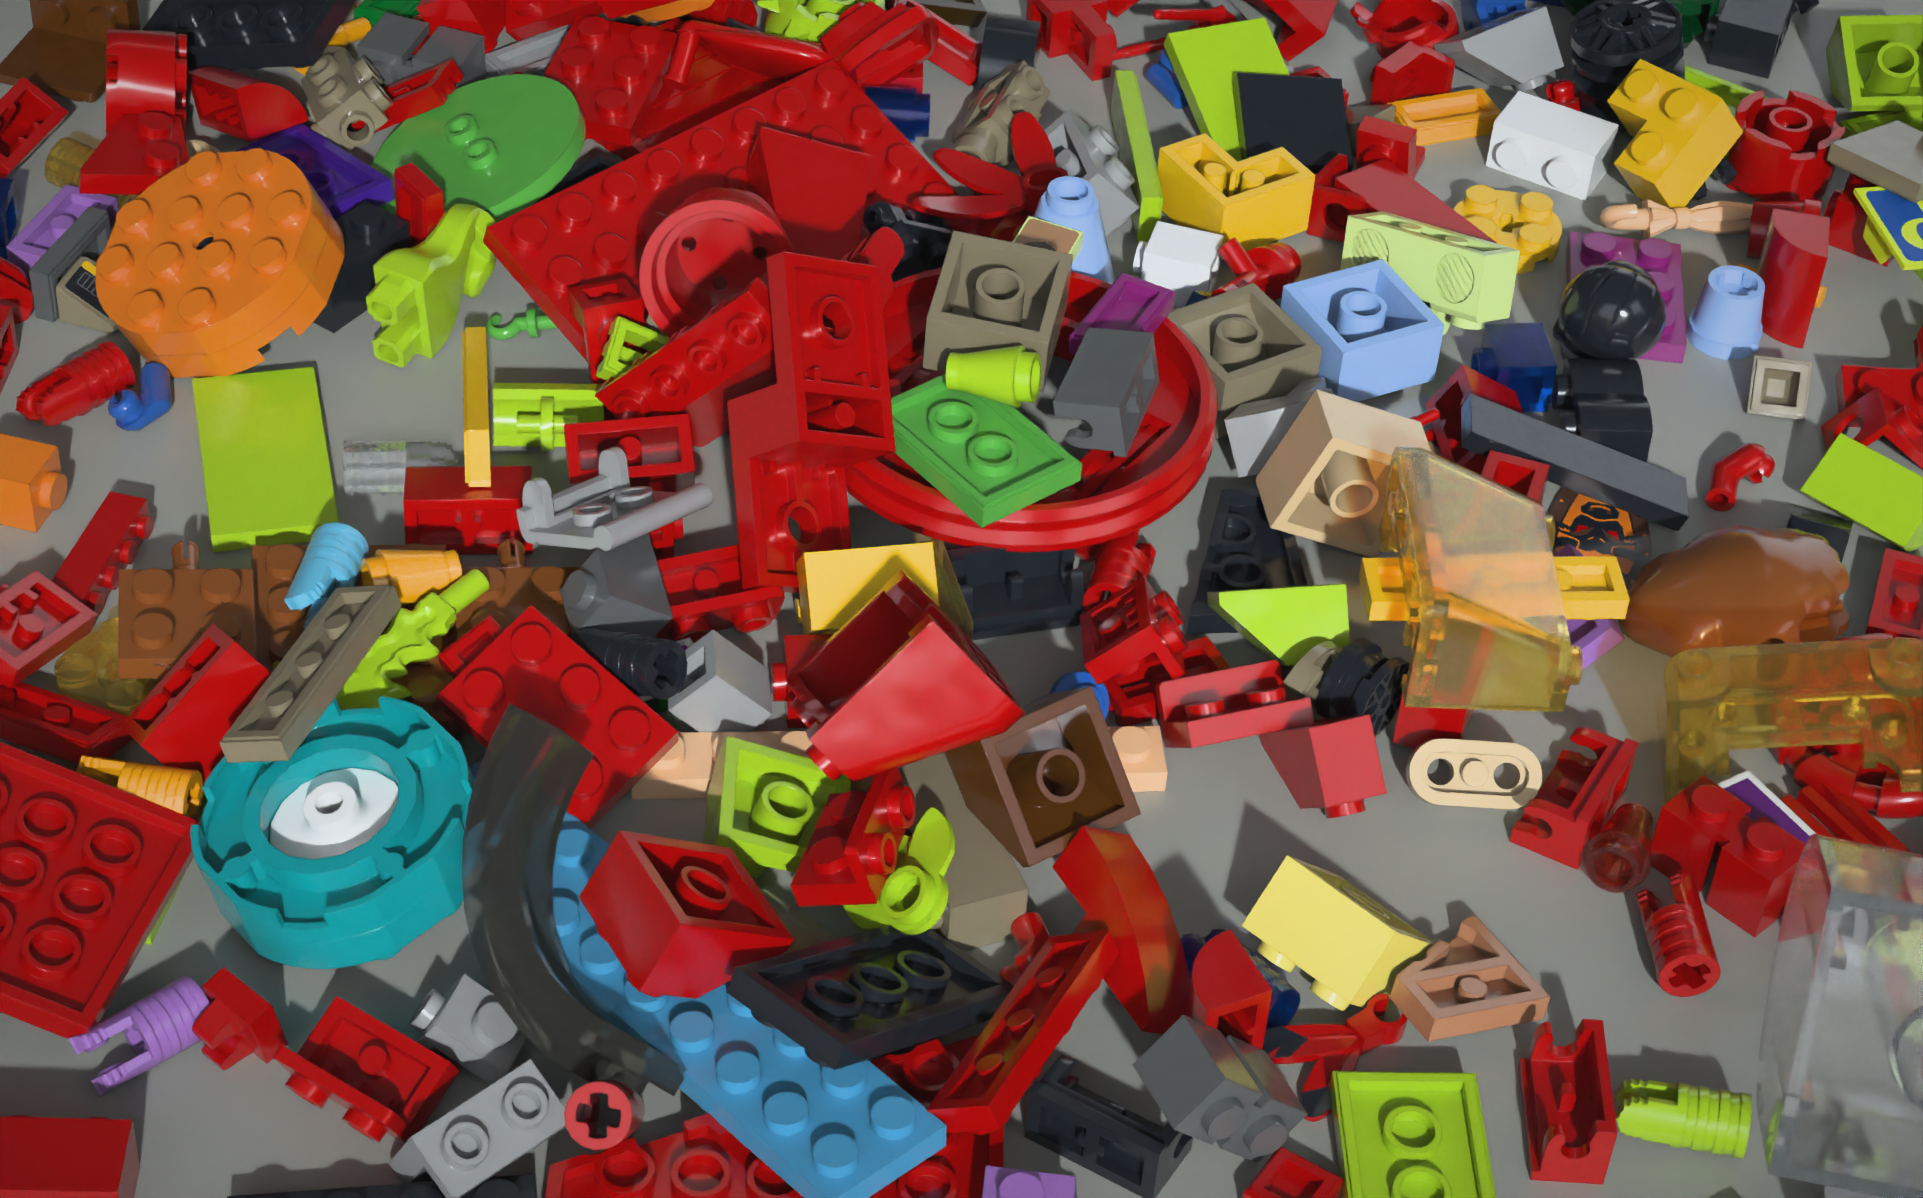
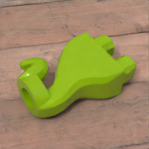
M455 204L443 213L437 226L419 245L412 248L393 250L382 256L373 265L376 286L366 296L368 313L376 321L381 322L382 330L372 340L374 356L377 359L403 368L416 353L432 359L443 347L454 327L462 293L472 299L479 297L495 268V255L483 243L486 228L496 223L488 212L473 205Z

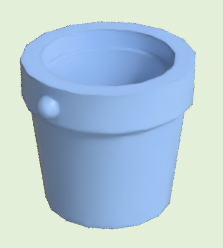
M1734 265L1721 266L1712 270L1708 275L1696 307H1693L1690 313L1686 331L1689 342L1700 352L1725 360L1742 359L1757 352L1763 330L1761 315L1765 284L1762 278L1747 268Z

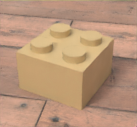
M1316 389L1255 481L1270 528L1376 558L1435 476L1438 467L1421 422Z

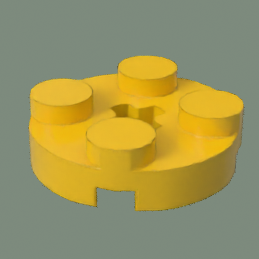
M1474 185L1466 190L1464 199L1457 203L1453 209L1496 241V244L1520 250L1516 274L1534 271L1535 262L1547 258V264H1549L1557 256L1562 235V224L1559 217L1552 211L1553 200L1543 193L1527 192L1521 194L1512 191L1495 190L1486 185Z

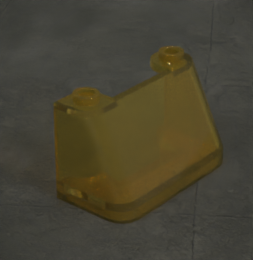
M1395 447L1390 462L1378 533L1381 552H1398L1407 609L1402 636L1403 645L1409 646L1413 650L1408 674H1403L1401 682L1404 706L1564 712L1570 685H1579L1581 680L1582 652L1579 645H1571L1552 553L1555 540V521L1553 515L1544 513L1541 502L1421 447Z
M1896 637L1711 647L1684 650L1674 655L1665 665L1657 708V735L1665 804L1702 775L1706 777V775L1715 771L1716 776L1729 775V750L1855 743L1860 745L1863 769L1877 768V762L1889 766L1898 774L1901 793L1923 792V641L1916 638Z

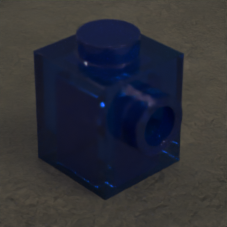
M1485 324L1481 347H1475L1472 351L1471 369L1516 391L1523 413L1548 412L1558 366L1543 324Z

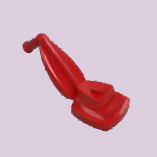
M871 1L866 4L863 2L857 3L844 11L838 18V24L820 38L821 43L689 20L677 31L679 36L667 74L663 75L662 83L680 91L688 89L689 83L687 80L698 45L700 44L704 49L724 61L783 81H789L834 59L846 76L849 75L862 91L869 95L927 60L936 49L939 39V28L929 11L921 4L915 7H907L899 3L890 10L885 11Z

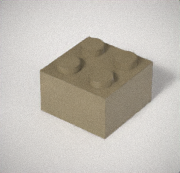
M953 231L926 319L923 368L946 373L947 359L951 352L969 353L1023 345L1026 352H1037L1040 355L1041 382L1039 392H1043L1067 307L1073 254Z

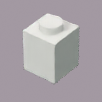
M1157 221L1149 241L1140 240L1133 262V274L1141 275L1142 280L1175 291V307L1182 308L1208 299L1218 281L1221 256L1217 250L1223 244L1224 235Z

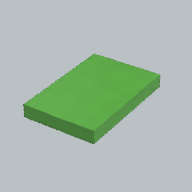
M945 374L891 398L896 448L894 453L981 528L1081 480L1082 463L1015 407L963 391L948 390Z

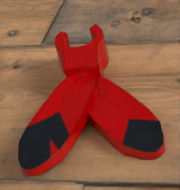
M1384 993L1373 996L1368 1001L1366 1008L1347 1019L1345 1025L1303 1024L1266 1029L1262 1050L1267 1052L1274 1064L1316 1061L1306 1079L1300 1096V1103L1308 1113L1304 1118L1307 1121L1316 1122L1332 1113L1329 1091L1332 1071H1355L1360 1056L1380 1045L1394 1044L1403 1037L1408 1020L1403 1013L1394 1022H1384L1377 1018L1378 1016L1385 1015L1389 994Z

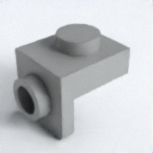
M465 973L444 994L436 989H432L417 1007L409 1021V1025L417 1030L412 1040L429 1050L434 1046L489 1085L507 1075L535 1024Z

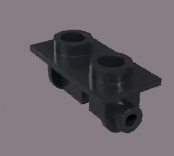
M883 201L875 202L865 210L863 222L870 235L881 227H889L900 236L905 251L898 265L926 271L942 268L954 231L950 230L944 218L907 210L903 213L901 208Z

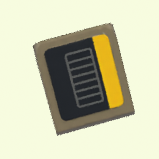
M80 256L56 286L60 321L114 334L118 327L103 310L97 296L95 284L96 262L85 256Z

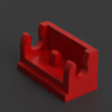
M465 466L406 467L403 496L405 545L414 543L446 545V551L455 550L457 555L498 554V546L502 542L510 540L511 554H513L514 540H518L524 545L525 554H533V544L527 543L524 540L516 513L517 509L523 507V487L527 481L532 480V466H490L491 487H469V483H465Z
M1586 727L1576 728L1571 734L1570 740L1579 746H1586L1592 749L1597 759H1589L1579 752L1563 749L1558 756L1557 763L1534 799L1528 801L1524 808L1525 813L1520 821L1517 820L1513 826L1509 840L1514 844L1576 870L1580 867L1627 790L1639 742L1626 738L1623 742Z
M1582 1019L1575 1030V1041L1566 1046L1551 1044L1553 1042L1551 1022H1544L1537 1027L1533 1034L1528 1058H1520L1518 1065L1530 1180L1603 1185L1618 1134L1603 1020Z

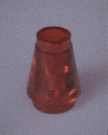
M1625 803L1619 806L1615 813L1586 844L1583 852L1586 871L1591 881L1599 888L1608 892L1622 893L1640 885L1647 878L1651 865L1654 820L1652 814L1644 806L1636 803Z

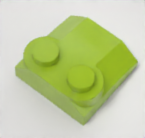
M726 736L717 755L707 794L703 843L732 848L747 872L755 878L761 876L767 867L796 872L829 794L851 791L852 780L842 774L837 780L833 781L810 758Z

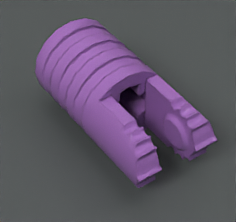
M182 976L97 1022L89 1033L74 1035L68 1039L76 1054L83 1051L89 1053L106 1044L113 1035L121 1031L123 1032L136 1056L123 1063L116 1062L100 1071L98 1076L91 1081L99 1097L202 1041L193 1034L192 1026L209 1007L210 1003L202 989L189 976Z

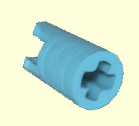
M337 522L325 523L316 529L285 596L284 601L290 610L300 609L301 611L312 604L306 616L307 620L304 621V629H306L336 588L355 587L361 573V561L363 558L368 557L369 546L365 537L358 530L347 524Z

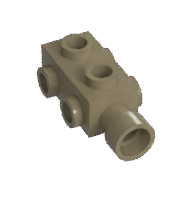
M325 47L321 57L317 59L314 66L308 68L306 76L300 80L308 99L303 103V107L315 122L311 125L313 131L349 152L356 146L367 144L373 138L375 131L388 121L385 110L392 106L393 103L380 86L384 83L383 79L365 57L355 61L344 47ZM359 120L365 122V126L360 131L351 132L347 130L349 124L356 123Z
M1022 60L1017 64L1008 65L1001 74L986 82L979 95L969 102V112L962 124L952 131L951 137L954 145L952 149L991 164L999 162L1002 166H1005L1014 161L1011 135L1013 116L1016 113L1026 111L1033 114L1037 121L1040 122L1043 117L1040 111L1050 94V90L1045 86L1039 72L1030 67L1025 60Z

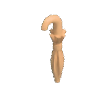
M1645 199V201L1642 200L1640 208H1637L1636 204L1606 207L1602 210L1599 220L1603 227L1612 230H1642L1643 239L1651 238L1670 228H1691L1695 231L1722 235L1749 231L1753 205L1742 202L1716 201L1690 209L1687 207L1669 209L1649 199Z

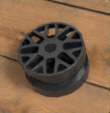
M1365 637L1354 639L1336 657L1323 679L1316 701L1317 714L1323 718L1370 714L1374 736L1376 737L1391 722L1400 707L1403 686L1411 665L1400 657L1388 659L1383 656L1382 648Z

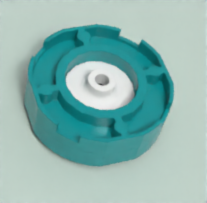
M380 696L378 700L380 708L341 710L337 699L334 698L289 761L227 763L224 756L206 779L202 790L208 802L204 808L199 825H191L190 830L193 855L222 916L258 955L284 965L307 969L343 968L374 960H386L395 956L404 946L442 919L454 914L460 908L463 900L476 883L486 859L489 845L488 815L461 744L422 707L407 701Z

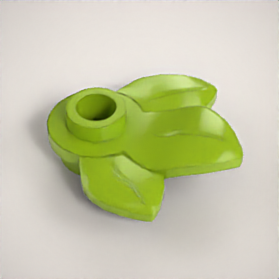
M930 807L917 824L913 836L904 835L897 851L896 868L892 874H888L877 904L843 905L848 917L855 925L864 930L892 925L904 934L917 935L929 930L941 918L949 896L948 884L944 876L955 853L953 828L948 818L934 807Z

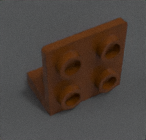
M29 0L33 28L0 63V83L14 86L24 76L44 93L67 97L76 102L92 103L97 101L106 90L107 29L141 30L137 0Z

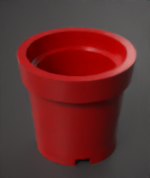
M723 186L700 190L687 198L678 208L663 219L650 236L644 248L639 268V284L645 307L655 324L671 338L673 334L679 333L686 325L690 328L704 319L710 309L718 306L724 299L729 302L742 293L755 278L758 277L769 288L766 258L783 251L794 253L792 244L774 210L757 194L746 190L723 188ZM685 237H693L696 240V246L687 248L683 245L682 240ZM757 247H763L766 249L767 255L764 258H757L754 256L753 250ZM717 276H722L727 280V285L721 288L717 287L713 280Z

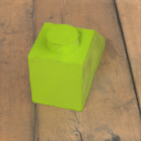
M1346 584L1207 592L1208 605L1269 660H1276L1280 665L1294 667L1310 649L1324 641H1332L1343 648L1350 643Z

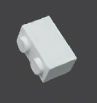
M1518 91L1494 121L1486 166L1586 201L1610 168L1619 125Z

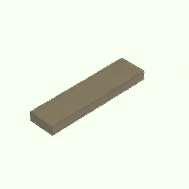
M381 585L335 589L219 742L227 763L290 760L402 606L395 586Z

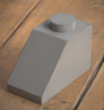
M1547 6L1516 10L1433 44L1435 51L1452 58L1455 61V65L1493 87L1515 85L1517 92L1527 91L1546 84L1545 74L1564 67Z

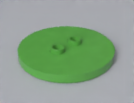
M512 74L487 78L455 89L453 93L446 96L448 99L444 105L406 119L385 140L378 150L371 167L391 179L395 197V168L413 162L443 190L444 212L455 204L473 205L488 212L497 223L532 206L565 177L582 150L586 135L585 119L572 92L556 80L531 74ZM395 199L379 206V208L396 215Z

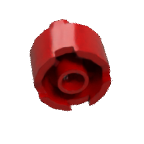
M107 29L106 135L122 115H141L146 112H159L167 116L180 117L186 141L187 34H175V32Z
M1764 90L1744 97L1738 105L1734 117L1743 133L1725 155L1738 174L1735 180L1726 184V187L1734 191L1745 192L1752 197L1764 201H1805V198L1817 199L1823 196L1831 185L1835 165L1827 161L1830 145L1832 142L1843 139L1845 127H1840L1835 121L1837 113L1835 108L1818 97L1795 90H1789L1787 99H1763Z

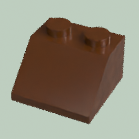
M1092 686L1053 693L1022 707L1025 714L1005 733L945 752L966 807L1023 868L1031 867L1064 851L1082 825L1109 830L1141 814Z

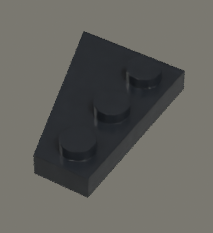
M1258 488L1222 489L1205 562L1202 565L1199 576L1198 589L1189 615L1187 634L1239 633L1208 605L1207 592L1308 585L1295 535L1270 528Z

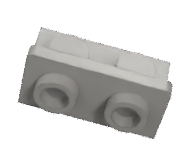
M530 1059L411 1136L388 1164L402 1183H414L426 1174H429L446 1198H461L566 1127L565 1107Z

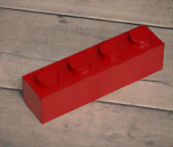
M110 491L51 580L97 613V616L102 613L105 600L110 592L116 590L119 586V569H126L128 564L131 565L134 562L141 543L144 539H148L152 533L153 518L149 516L147 499Z

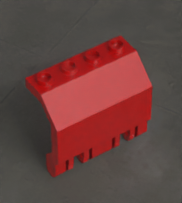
M881 227L847 251L848 253L841 259L842 261L879 266L883 308L895 291L891 274L904 256V244L900 236L893 229ZM758 277L755 278L742 293L728 302L724 299L718 306L711 308L704 319L690 328L686 325L679 333L673 334L660 349L652 354L648 351L642 358L636 359L631 367L614 379L611 376L602 384L595 396L617 419L689 413L692 446L703 448L729 431L728 400L777 384L769 288ZM823 314L825 329L834 338L835 329L833 321Z

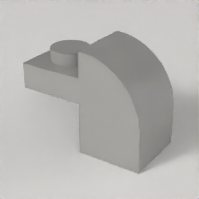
M1325 377L1303 380L1286 396L1241 404L1224 419L1238 477L1260 473L1316 389L1335 395L1332 387L1327 388Z

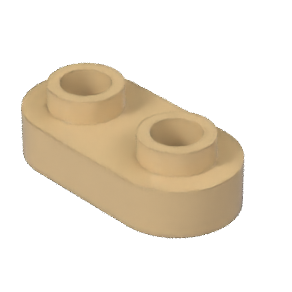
M1431 739L1417 746L1410 754L1406 764V779L1411 791L1419 799L1429 804L1517 809L1525 806L1539 792L1542 784V769L1534 753L1517 743ZM1436 759L1445 761L1450 769L1449 778L1441 785L1434 784L1429 779L1427 773L1430 763ZM1502 763L1512 766L1516 775L1514 783L1506 789L1499 787L1494 781V771Z

